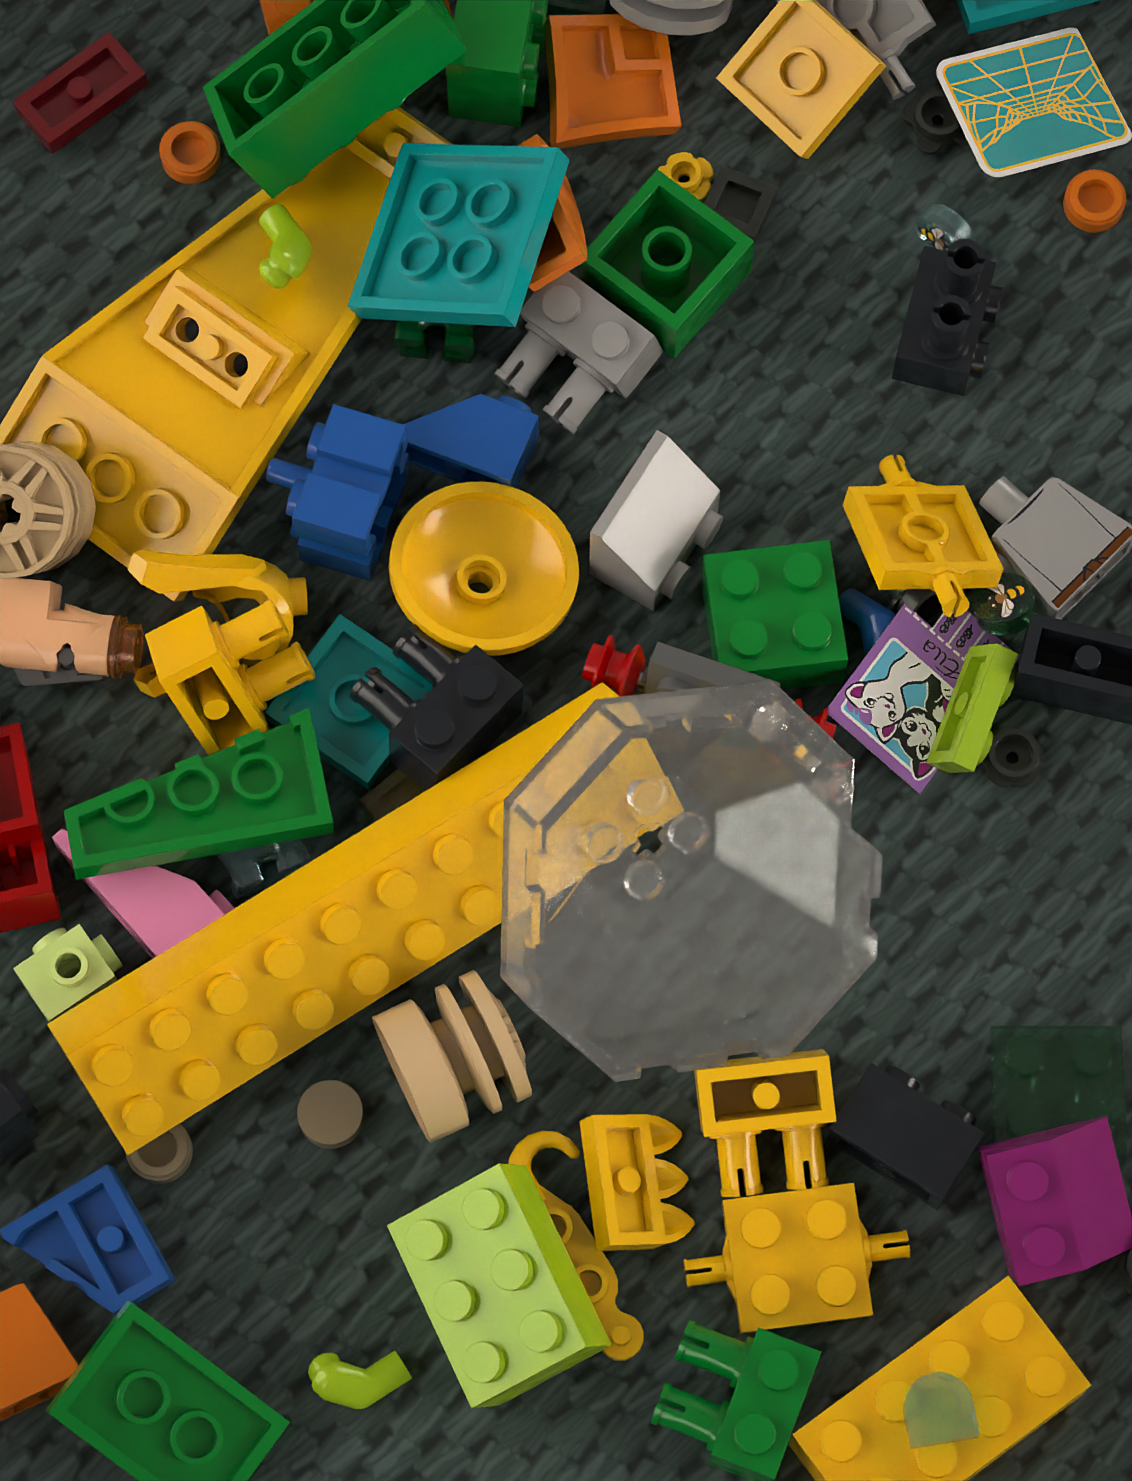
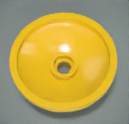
M482 481L464 482L434 491L421 499L407 512L401 520L392 541L389 555V577L393 593L402 611L413 624H416L428 636L441 645L459 652L468 653L477 645L489 656L515 653L534 646L549 636L562 623L572 606L577 591L579 563L575 545L565 525L540 500L524 491L504 484ZM474 582H481L490 591L483 594L472 591L469 585Z

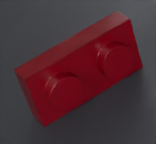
M108 32L13 100L16 113L46 148L54 154L148 85L146 73L112 34Z

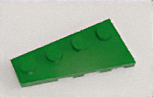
M310 708L288 716L289 722L264 733L257 729L235 738V745L209 756L200 758L199 754L180 761L175 764V770L147 782L142 778L64 810L76 880L334 833L333 818Z

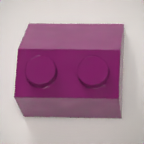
M1107 1116L977 1147L1009 1276L1018 1286L1083 1271L1132 1249V1216Z

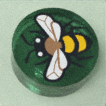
M1002 573L997 588H976L972 595V607L977 624L985 632L992 635L1007 636L1019 633L1028 627L1032 613H1038V603L1033 585L1026 578L1018 574Z

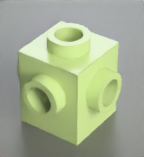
M78 924L68 932L65 928H59L41 938L32 949L34 955L13 969L48 1022H51L118 981L114 972L123 967V965L102 934L90 940L80 924Z

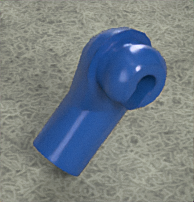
M850 588L839 598L841 617L859 627L866 656L896 614L858 590Z

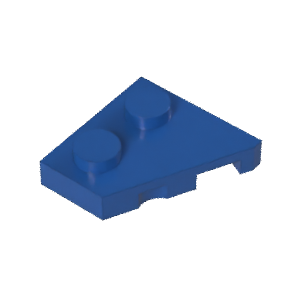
M108 1164L0 1229V1234L4 1240L44 1264L45 1268L66 1282L72 1283L84 1291L92 1300L114 1314L120 1311L127 1300L137 1305L176 1281L116 1169Z

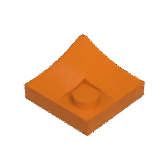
M620 14L549 15L544 25L546 30L545 46L550 96L551 147H559L560 149L612 140L677 133L681 128V119L668 34L642 28L623 18Z

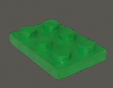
M128 1300L45 1410V1412L138 1481H248L290 1423Z

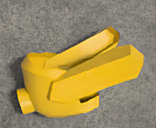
M143 549L133 552L128 571L142 585L159 594L192 590L194 597L207 599L215 604L224 615L226 622L230 621L221 602L235 598L255 599L262 605L264 601L271 598L287 626L289 636L284 639L280 638L239 659L240 664L245 663L247 666L257 664L259 660H264L286 649L293 636L294 616L308 614L306 578H288L276 565L243 554H178ZM154 663L138 669L134 681L141 692L156 698L165 694L166 691L160 684L157 673L154 672L156 671Z

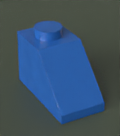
M479 394L403 424L406 425L408 442L405 453H409L410 464L460 483L494 482L518 488L539 439V415L532 413L531 408L525 403L508 396H499L496 400Z

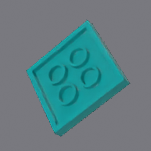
M403 143L347 307L359 318L516 327L570 160L559 147Z

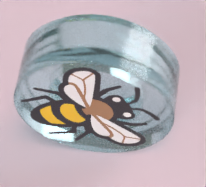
M930 204L914 222L917 234L929 247L947 251L954 241L960 239L975 241L974 233L968 223L957 212L943 204Z

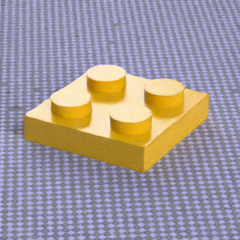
M780 0L716 79L801 158L809 159L887 65L816 0Z

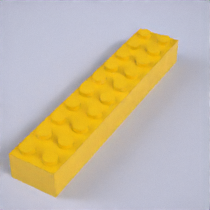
M602 682L57 1017L47 1025L127 1155H130L682 810V807L632 706Z

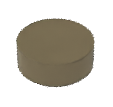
M324 1080L315 1083L303 1093L297 1108V1118L303 1134L311 1143L322 1148L334 1149L345 1146L356 1138L363 1125L364 1112L361 1100L352 1087L341 1081Z
M179 1123L130 1155L126 1153V1158L133 1172L142 1180L152 1184H166L178 1179L188 1169L193 1155L192 1142L186 1129Z

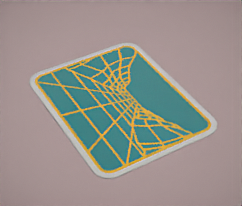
M1066 28L948 58L941 61L937 66V78L980 168L992 177H1004L1128 143L1132 138L1128 125L1076 28Z

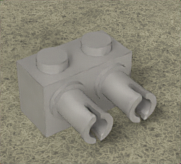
M568 271L535 291L522 307L520 314L526 321L525 328L529 332L501 368L497 369L494 374L508 387H513L516 393L526 398L530 389L557 354L562 357L566 354L573 359V364L577 368L542 411L556 423H561L564 429L574 435L577 427L605 391L610 393L615 391L626 399L664 351L654 334Z

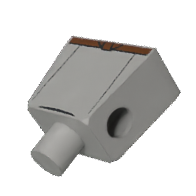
M1003 476L988 489L979 502L980 506L1002 524L991 538V543L1004 569L1002 574L1007 580L1012 578L1009 581L1010 584L1011 582L1023 579L1013 583V585L1025 584L1029 586L1028 592L1021 598L1032 595L1024 599V601L1035 614L1061 620L1132 548V525L1059 478H1049L1028 498Z

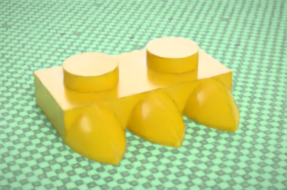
M650 1114L591 1115L579 1121L596 1251L655 1249L662 1245L676 1242L690 1232L695 1225L694 1220L680 1208L671 1204L661 1203L660 1200L679 1192L688 1182V1176L674 1164L656 1159L654 1156L674 1147L681 1139L682 1132L668 1120Z

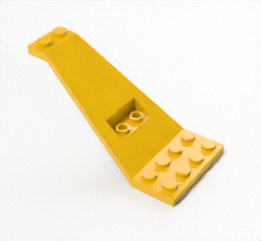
M400 107L383 114L358 133L357 137L348 146L337 149L312 168L302 181L287 187L273 199L263 189L43 354L0 424V445L29 441L57 447L78 462L91 482L96 504L92 533L88 539L127 568H129L133 552L143 549L178 554H212L269 465V462L273 459L362 320L347 306L402 144H452ZM277 204L284 205L310 240L312 247V256L302 275L297 280L291 278L289 283L282 289H275L270 286L259 273L260 263L270 257L269 250L273 244L259 224V219L264 211ZM191 319H194L199 326V334L194 341H190L185 334V326ZM239 354H243L248 361V369L243 376H239L234 370V360ZM189 591L162 594L175 602L184 600Z

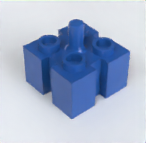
M333 404L326 424L317 422L310 436L307 459L314 460L312 468L277 458L271 459L266 471V481L291 489L286 507V515L292 517L290 536L299 539L297 547L301 561L370 582L372 581L387 538L390 521L393 514L396 513L410 473L409 453H405L408 445L406 425Z

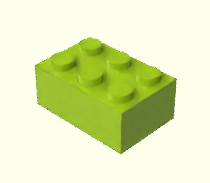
M499 1163L387 1225L471 1408L501 1405L612 1346L526 1165Z

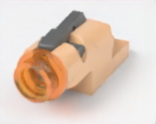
M23 578L0 579V664L6 668H13L22 685L29 687L104 681L107 677L121 679L123 673H137L140 668L143 651L142 624L128 623L127 616L101 615L66 603L64 610H60L62 586L52 581Z

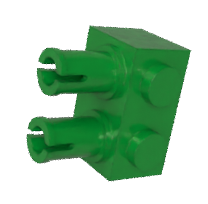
M689 1319L683 1334V1340L679 1344L674 1360L686 1362L730 1379L729 1387L735 1389L731 1402L724 1399L723 1404L719 1405L665 1382L659 1402L681 1410L683 1413L657 1403L651 1424H659L708 1443L706 1450L712 1452L708 1464L751 1481H774L821 1351L759 1327L754 1338L748 1336L746 1342L696 1324V1321Z

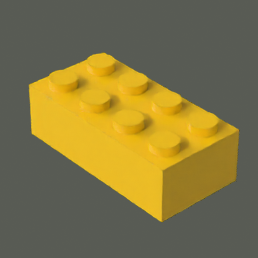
M1007 1276L793 1433L788 1444L815 1481H968L1081 1397L1091 1384L1012 1279Z

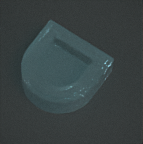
M934 1372L920 1377L912 1384L903 1403V1415L910 1450L979 1437L980 1433L973 1399L969 1389L960 1379L948 1373Z

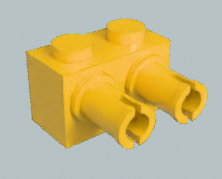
M271 598L264 601V604L222 625L217 620L212 622L203 606H200L145 634L160 684L208 756L235 745L234 739L257 729H260L261 733L270 730L263 711L267 708L266 701L308 680L311 681L316 678L306 653L297 641L292 643L290 647L249 668L245 663H239V659L280 638L284 639L289 636L287 626Z
M824 1049L693 1064L701 1131L704 1137L709 1136L711 1139H716L722 1197H740L737 1174L739 1168H742L744 1189L747 1196L764 1192L760 1178L756 1134L768 1129L782 1131L787 1189H806L804 1161H807L809 1181L812 1184V1188L829 1185V1178L826 1175L821 1127L826 1126L829 1122L837 1121L829 1055Z

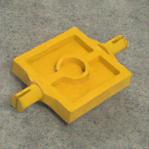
M889 455L882 459L879 464V470L886 484L880 486H849L842 505L879 590L931 589L936 593L945 616L951 617L952 612L954 617L961 616L968 610L970 604L962 589L997 588L1004 570L965 485L935 486L916 482V480L911 478L903 457L896 455L894 459L893 455Z
M854 1183L723 1200L722 1210L726 1237L722 1255L689 1260L683 1259L684 1272L703 1269L711 1270V1272L686 1275L687 1288L696 1285L726 1282L736 1302L740 1334L757 1332L758 1327L764 1330H773L873 1316L868 1282L872 1262L910 1258V1245L891 1248L883 1247L884 1245L908 1242L907 1230L868 1236L859 1218Z

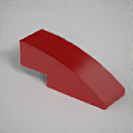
M20 723L0 727V933L62 919L33 775Z

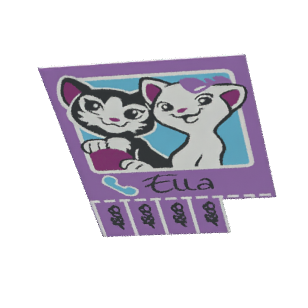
M904 603L828 706V715L920 794L938 770L927 764L926 761L969 647L997 643L1008 649L1010 648L968 611L958 617H954L953 612L951 617H947L943 613L934 626L931 627Z

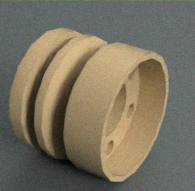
M31 441L0 445V505L1 501L13 500L12 508L16 512L21 513L19 521L7 523L8 513L0 509V579L7 580L59 568L80 552L92 533L96 504L91 482L78 462L55 446Z
M474 970L459 976V983L467 1006L461 1009L445 984L435 988L440 1019L430 1023L422 1010L411 999L372 1017L374 1027L391 1068L421 1130L430 1143L469 1126L464 1094L475 1090L483 1104L493 1114L501 1111L502 1103L494 1080L501 1078L512 1098L517 1103L532 1096V1089L526 1072V1055L518 1034L501 1001L488 990L478 973Z

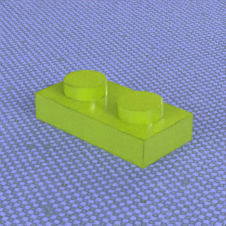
M997 643L969 647L926 761L927 764L948 773L974 772L976 766L986 758L993 741V733L990 731L996 712L998 707L1008 699L1014 686L1015 674L1012 670L1018 653Z

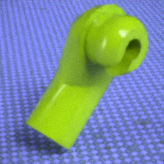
M277 204L264 211L259 219V224L273 242L269 250L270 257L260 263L259 273L270 286L275 289H282L289 283L291 278L297 280L302 275L312 256V247L310 240L284 205Z
M396 1351L391 1352L366 1369L340 1361L337 1354L323 1353L313 1359L308 1369L312 1388L323 1400L352 1409L367 1408L412 1379Z

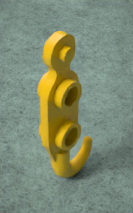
M539 1131L527 1135L515 1146L509 1157L508 1164L527 1166L612 1346L602 1350V1352L608 1358L615 1361L629 1360L640 1352L644 1342V1331L635 1317L621 1312L616 1306L615 1299L618 1295V1279L613 1267L602 1251H596L595 1239L580 1215L571 1205H568L542 1187L531 1170L533 1157L544 1148L562 1150L571 1159L578 1158L580 1150L570 1138L559 1132Z

